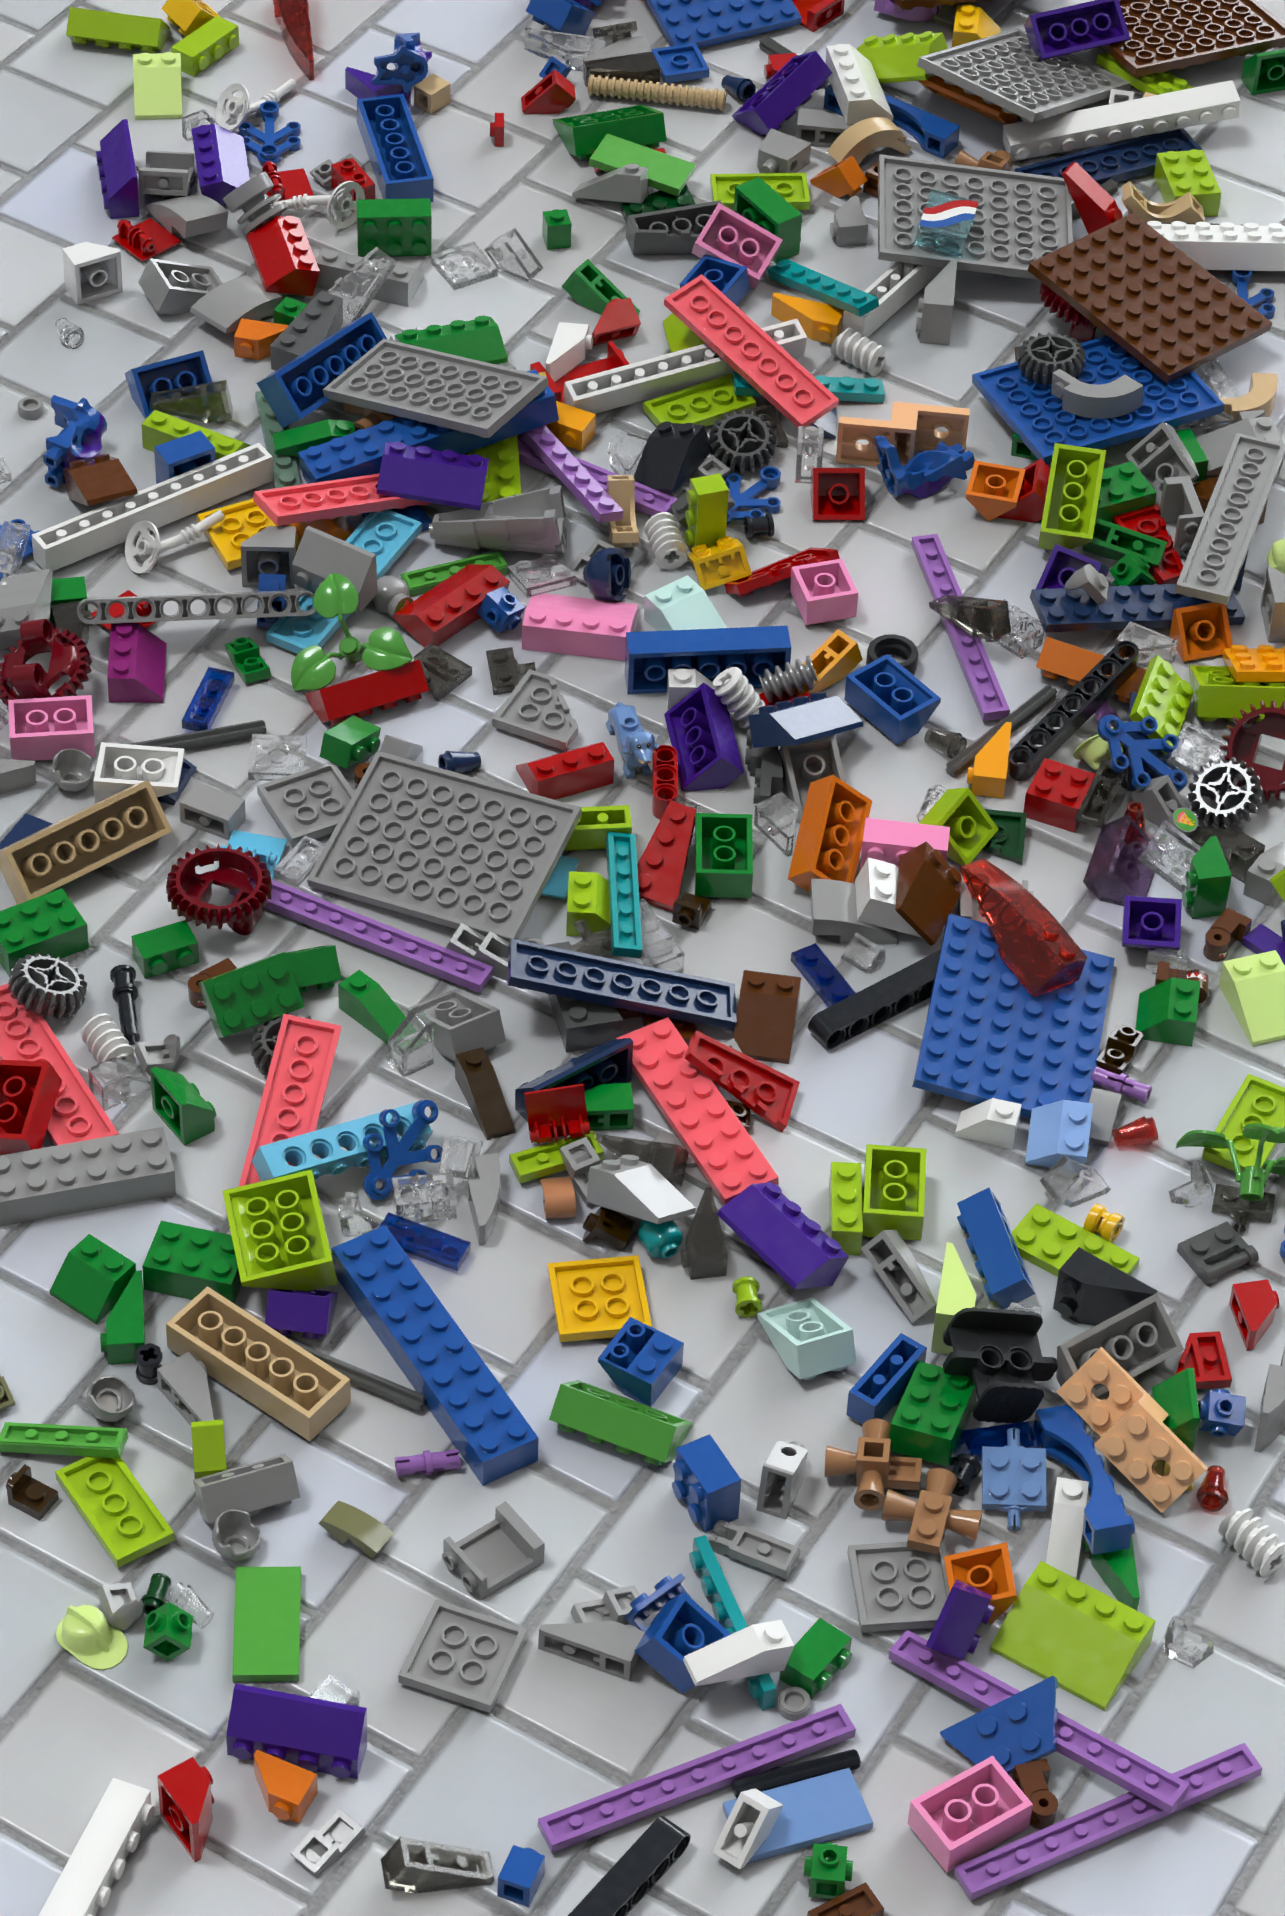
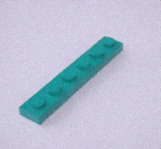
M788 259L780 260L776 265L767 269L770 279L861 317L879 307L878 297Z
M733 372L732 383L735 395L762 396L741 375ZM814 376L839 401L884 403L885 391L881 379Z
M608 832L606 837L612 956L641 958L642 935L636 835Z
M703 1535L694 1538L693 1552L689 1553L690 1563L693 1570L700 1573L701 1587L704 1595L711 1597L713 1602L712 1610L716 1621H721L724 1628L731 1634L748 1627L707 1536ZM770 1674L747 1677L749 1694L753 1700L757 1699L761 1710L774 1708L776 1687Z

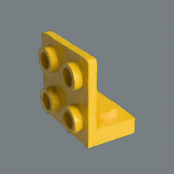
M726 536L717 539V544L708 547L706 544H701L691 548L692 552L687 553V559L693 564L699 586L703 590L752 575L744 546L739 540Z

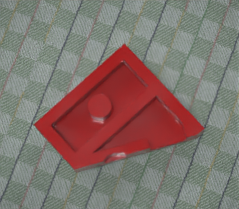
M1220 1331L1190 1333L1175 1375L1187 1368H1194L1196 1390L1231 1387L1232 1377Z

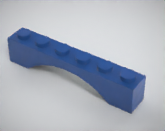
M830 84L825 88L824 108L843 116ZM884 94L893 115L892 122L913 136L923 151L944 159L958 146L959 125Z
M1068 1404L1035 1410L1034 1435L1040 1447L1046 1448L1047 1456L1069 1467L1082 1481L1089 1482L1088 1492L1090 1500L1084 1509L1083 1535L1092 1554L1096 1555L1130 1549L1131 1535L1135 1533L1133 1518L1131 1515L1126 1514L1123 1498L1121 1495L1116 1494L1113 1478L1111 1475L1106 1474L1103 1458L1101 1455L1096 1454L1092 1436L1087 1435L1085 1432L1083 1419L1077 1416L1075 1410Z

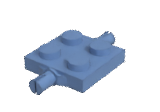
M1013 1428L1007 1430V1446H982V1510H999L1008 1513L1007 1530L1013 1532V1520H1015V1532L1020 1531V1514L1028 1511L1046 1512V1448H1025L1020 1446V1430L1015 1428L1013 1439Z

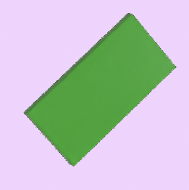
M606 134L589 160L590 166L606 172L613 171L627 164H638L639 167H648V186L675 196H679L696 167L694 163L610 134Z
M301 1566L236 1567L233 1682L299 1681Z

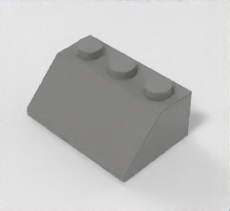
M311 526L305 529L292 563L293 584L315 593L329 574H341L357 590L359 602L356 611L361 612L378 594L376 554Z

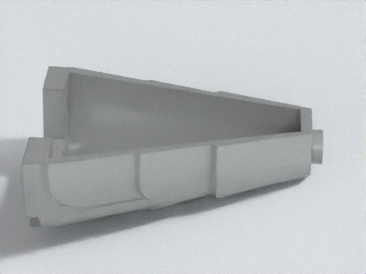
M561 485L547 487L481 504L480 511L458 508L435 514L432 523L429 524L430 537L435 539L437 544L477 550L488 548L509 552L520 551L552 555L566 553L567 530L565 528L566 516Z

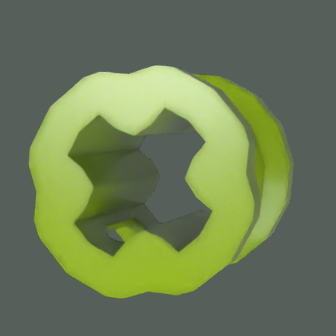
M744 1276L735 1280L732 1284V1291L736 1294L737 1299L735 1312L740 1317H753L762 1311V1302L758 1299L757 1293L760 1285L754 1277Z

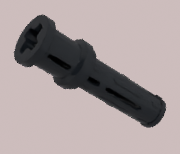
M124 964L115 966L110 971V979L114 983L112 996L118 1003L121 1032L128 1040L129 1045H134L135 1041L137 1043L140 1041L135 1000L138 997V988L134 985L136 971L132 966Z

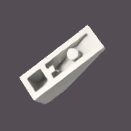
M559 322L545 363V370L554 382L585 360L588 350H592L593 335H589V324Z
M1057 1477L1045 1563L1076 1579L1089 1482Z
M782 1620L748 1626L684 1656L683 1662L695 1686L784 1671L794 1644Z

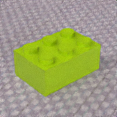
M1192 149L1190 151L1157 153L1154 179L1164 203L1172 202L1190 192L1203 206L1204 217L1218 216L1221 190L1204 150Z
M866 1145L862 1200V1236L876 1237L884 1230H897L902 1239L921 1241L924 1222L927 1149Z

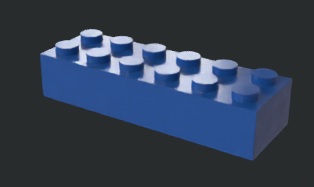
M404 94L357 99V124L382 198H430V202H433L434 178Z
M372 312L352 321L257 382L258 387L282 428L302 419L328 402L330 399L327 396L324 397L323 389L381 340L387 339Z
M788 626L626 632L624 673L627 694L667 693L668 669H696L712 682L724 670L738 667L754 689H762L759 675L761 678H764L765 669H768L774 675L775 666L778 665L784 672L785 663L789 662L790 664L792 647Z

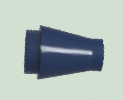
M726 75L722 79V88L729 91L739 101H748L756 92L755 84L750 79L732 77L730 75Z
M445 751L444 754L439 755L438 766L445 770L463 774L480 768L481 757L478 752Z

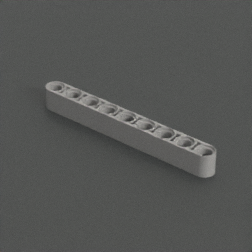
M308 590L87 598L79 602L76 611L79 619L85 624L308 616L315 613L316 609L312 592ZM305 595L310 596L313 601L311 608L308 610L300 609L298 604L300 598ZM278 596L284 597L286 601V606L281 611H275L272 608V601ZM252 597L256 598L259 601L258 609L254 612L246 611V600ZM225 598L229 599L232 602L231 610L228 613L219 612L217 607L219 601ZM202 600L205 603V609L201 614L191 612L190 606L193 601ZM167 601H175L178 604V611L174 615L164 613L163 606ZM140 602H148L151 605V612L147 616H139L137 614L136 607ZM113 603L123 605L124 612L120 617H112L109 614V607ZM86 604L96 606L97 613L93 618L83 617L81 611Z

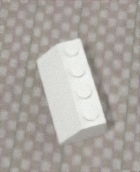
M850 44L827 46L825 63L832 72L828 79L846 124H855L872 117H883L892 121V112L871 61Z

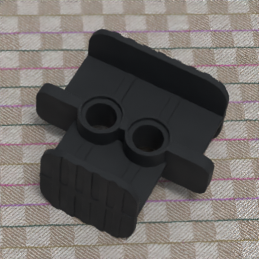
M972 1307L961 1309L949 1323L943 1334V1341L946 1345L953 1347V1352L949 1353L943 1363L944 1373L947 1375L969 1376L974 1382L978 1401L972 1413L977 1421L1019 1424L1028 1420L1039 1407L1045 1394L1041 1386L1034 1385V1381H1048L1058 1369L1056 1358L1042 1357L1037 1332L1042 1326L1043 1320L1039 1313Z

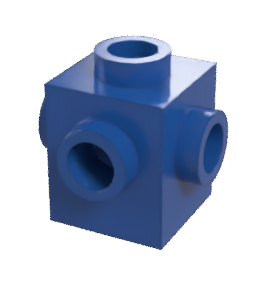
M503 586L486 594L477 613L499 634L507 629L513 630L521 622L520 616L525 607Z
M1214 1389L1209 1391L1202 1400L1198 1401L1199 1430L1207 1431L1215 1437L1236 1436L1245 1426V1396L1233 1395L1224 1389Z

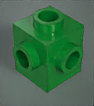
M1127 553L1109 570L1115 579L1113 581L1115 586L1154 585L1156 583L1148 571L1150 568L1149 564L1140 556L1135 558Z
M170 1602L147 1614L145 1620L143 1648L167 1662L186 1652L191 1646L193 1616Z
M813 1843L812 1857L805 1856L803 1877H810L808 1897L834 1899L844 1893L845 1881L851 1882L853 1861L847 1860L848 1846H838L834 1843Z

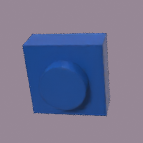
M551 56L539 76L544 79L555 69L566 78L571 69L557 58Z

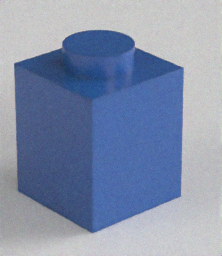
M513 1845L498 1876L497 1896L530 1907L545 1874V1856L539 1854L534 1849Z

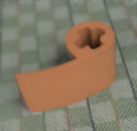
M541 1178L545 1219L576 1217V1199L571 1178Z

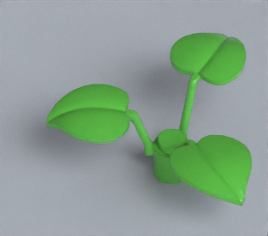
M332 573L317 588L313 599L314 607L324 618L331 619L338 616L340 625L345 633V638L339 644V653L329 652L325 655L322 648L317 645L308 646L301 650L294 659L291 669L292 687L295 691L319 690L331 684L336 675V665L329 659L331 657L338 658L339 660L345 658L350 663H358L363 660L367 667L376 671L399 668L412 661L413 657L403 637L395 629L389 627L374 630L369 636L368 643L361 644L358 639L352 637L342 614L348 615L356 611L359 602L358 593L354 585L341 574Z
M1259 1123L1244 1126L1243 1136L1259 1140L1255 1166L1245 1167V1171L1242 1173L1233 1141L1226 1139V1135L1222 1133L1192 1130L1184 1134L1177 1142L1176 1148H1229L1236 1173L1235 1182L1240 1183L1239 1197L1243 1200H1263L1264 1187L1267 1186V1179L1270 1173L1285 1176V1157L1264 1161L1263 1169L1260 1168L1265 1141L1285 1143V1128Z

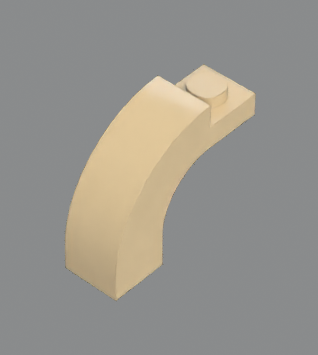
M872 117L861 120L846 129L833 142L827 152L837 163L854 156L859 165L867 154L879 147H891L905 155L912 147L905 141L907 137L890 119Z
M1130 181L1122 186L1123 197L1121 199L1124 206L1128 209L1129 215L1134 213L1144 222L1159 221L1161 223H1172L1174 221L1194 224L1205 222L1203 206L1190 192L1169 203H1154L1147 200Z
M1252 373L1248 394L1237 398H1219L1224 403V412L1203 418V424L1230 425L1238 422L1239 412L1264 410L1265 417H1269L1275 405L1278 387L1277 373Z
M607 475V493L624 511L622 520L608 522L610 545L617 548L637 547L639 531L635 517L633 475Z

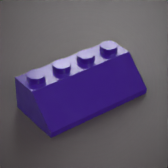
M1094 0L1029 15L1024 24L1030 47L1041 60L1130 40L1119 0Z
M817 51L792 57L732 117L758 135L767 134L771 128L778 131L781 128V122L794 116L797 112L796 108L800 104L807 103L812 98L811 94L815 90H819L827 84L828 81L826 79L832 72Z
M122 119L100 140V151H96L104 210L109 209L110 219L140 217L137 172L127 119Z
M215 123L192 128L201 194L224 206L226 204L223 198L250 180L244 138Z
M386 442L376 494L480 511L489 459L476 454L468 456L457 454L451 450L438 451L426 446L413 447L401 442Z
M702 683L664 714L671 745L678 753V775L682 790L685 792L723 789L744 773L730 714L727 711V704H722V696H716L715 690L705 683Z
M774 1183L751 1184L720 1208L717 1213L737 1235L794 1289L833 1286L849 1258L841 1249V1245L834 1239L829 1238L821 1230V1226L809 1219L801 1211V1207L795 1202L790 1201L782 1193L781 1188Z
M235 1683L226 1734L227 1755L241 1760H254L255 1751L260 1750L311 1772L332 1774L338 1778L358 1779L367 1749V1708Z

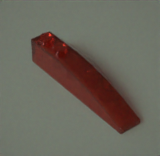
M273 0L274 18L279 17L281 33L289 53L309 80H314V57L307 0Z
M985 859L961 866L960 872L971 896L976 898L979 904L978 910L981 917H985L989 925L988 931L991 938H995L999 946L997 951L1000 957L1033 997L1080 979L1087 956L1038 899L1007 873Z

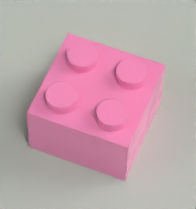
M843 559L791 568L790 592L805 625L856 617L858 591Z

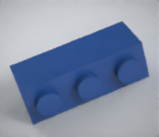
M900 1333L849 1391L846 1415L861 1424L870 1419H883L904 1395L918 1361L925 1362L927 1347Z

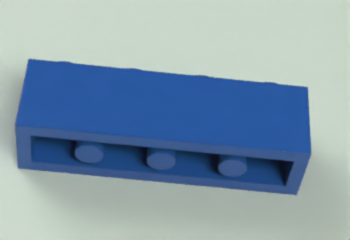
M988 1187L958 1202L957 1205L961 1215L957 1216L962 1230L965 1233L968 1232L970 1236L966 1239V1243L971 1253L978 1257L974 1264L981 1278H986L987 1283L983 1287L991 1302L996 1300L1000 1307L1005 1309L1034 1295L1035 1291L1001 1204L991 1189Z

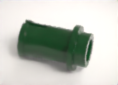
M154 1573L151 1576L147 1593L141 1598L145 1614H149L151 1611L166 1604L164 1600L172 1582L169 1576L163 1573Z

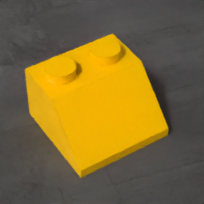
M167 0L161 8L168 15L166 19L176 27L180 26L178 31L184 36H188L215 16H219L208 4L201 0Z
M969 4L957 5L952 47L1000 34L1001 28L981 7Z

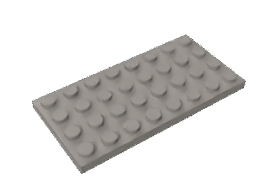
M383 339L326 386L323 392L324 397L327 396L328 399L339 403H347L360 408H367L418 422L458 430L463 433L478 435L483 438H490L548 387L549 384L546 376Z

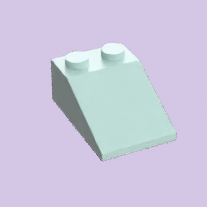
M688 575L645 595L644 620L656 631L727 628L705 591Z
M813 1297L757 1313L760 1324L786 1368L800 1380L813 1379L818 1374L828 1371H840L845 1366L856 1363L853 1329Z

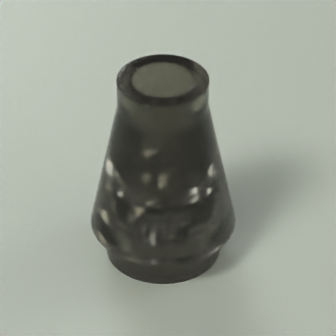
M930 728L924 737L926 744L931 745L950 759L962 752L967 746L966 738L962 737V734L958 732Z

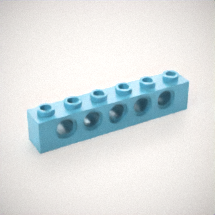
M415 1103L394 1108L400 1116V1121L396 1125L397 1134L400 1135H397L398 1143L414 1120L412 1107ZM380 1113L260 1146L252 1159L260 1180L265 1181L312 1170L315 1181L320 1176L326 1174L338 1175L350 1167L357 1166L362 1168L368 1166L367 1150L363 1147V1139L367 1134L376 1133L383 1138L384 1143L381 1150H379L380 1159L387 1160L383 1126L379 1122ZM388 1113L386 1116V1121L390 1124L393 1120V1117L390 1113ZM429 1124L425 1125L409 1149L410 1152L421 1150L426 1146L433 1132ZM372 1137L370 1140L373 1143H370V1146L374 1148L376 1146V1139Z

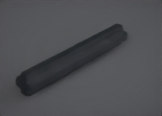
M852 1749L734 1780L732 1782V1790L737 1799L741 1792L754 1788L762 1792L850 1768V1771L860 1767L861 1760L857 1750Z

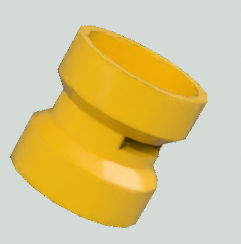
M1096 1203L1089 1211L1083 1228L1094 1234L1097 1233L1101 1235V1238L1113 1243L1122 1230L1125 1218L1117 1213L1111 1214L1107 1212L1106 1207Z

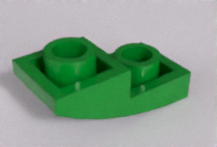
M250 637L236 638L233 642L225 644L227 654L245 684L271 677L270 667L260 657L259 647Z

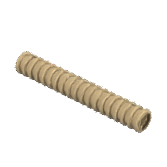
M592 74L588 80L589 96L596 94L599 97L601 94L603 97H607V95H610L611 98L618 96V99L625 97V100L632 98L633 101L639 99L642 102L644 99L647 102L654 100V103H658V101H661L662 104L669 102V105L676 103L677 106L680 103L683 106L690 104L691 107L698 105V108L705 106V109L712 107L713 110L720 108L721 111H723L726 105L727 92L725 89H722V91H718L716 88L714 91L711 88L704 90V87H700V89H697L696 86L689 88V85L682 87L681 84H678L677 87L675 84L669 86L667 83H663V85H660V82L653 84V81L646 83L645 80L638 82L636 79L634 82L631 79L624 81V78L617 80L616 77L609 79V76L602 78L601 75L595 77Z

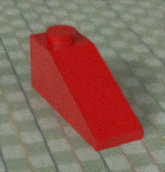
M1077 162L1071 163L1062 173V177L1088 234L1123 218L1115 199Z

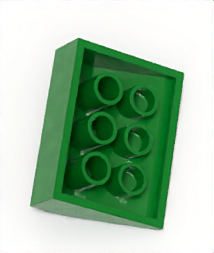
M645 105L553 119V125L569 154L577 156V159L590 158L606 134L639 145H645L648 148L660 146L659 142L667 141L664 113Z

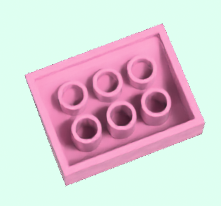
M533 592L526 607L522 624V649L625 661L626 632H634L639 604Z

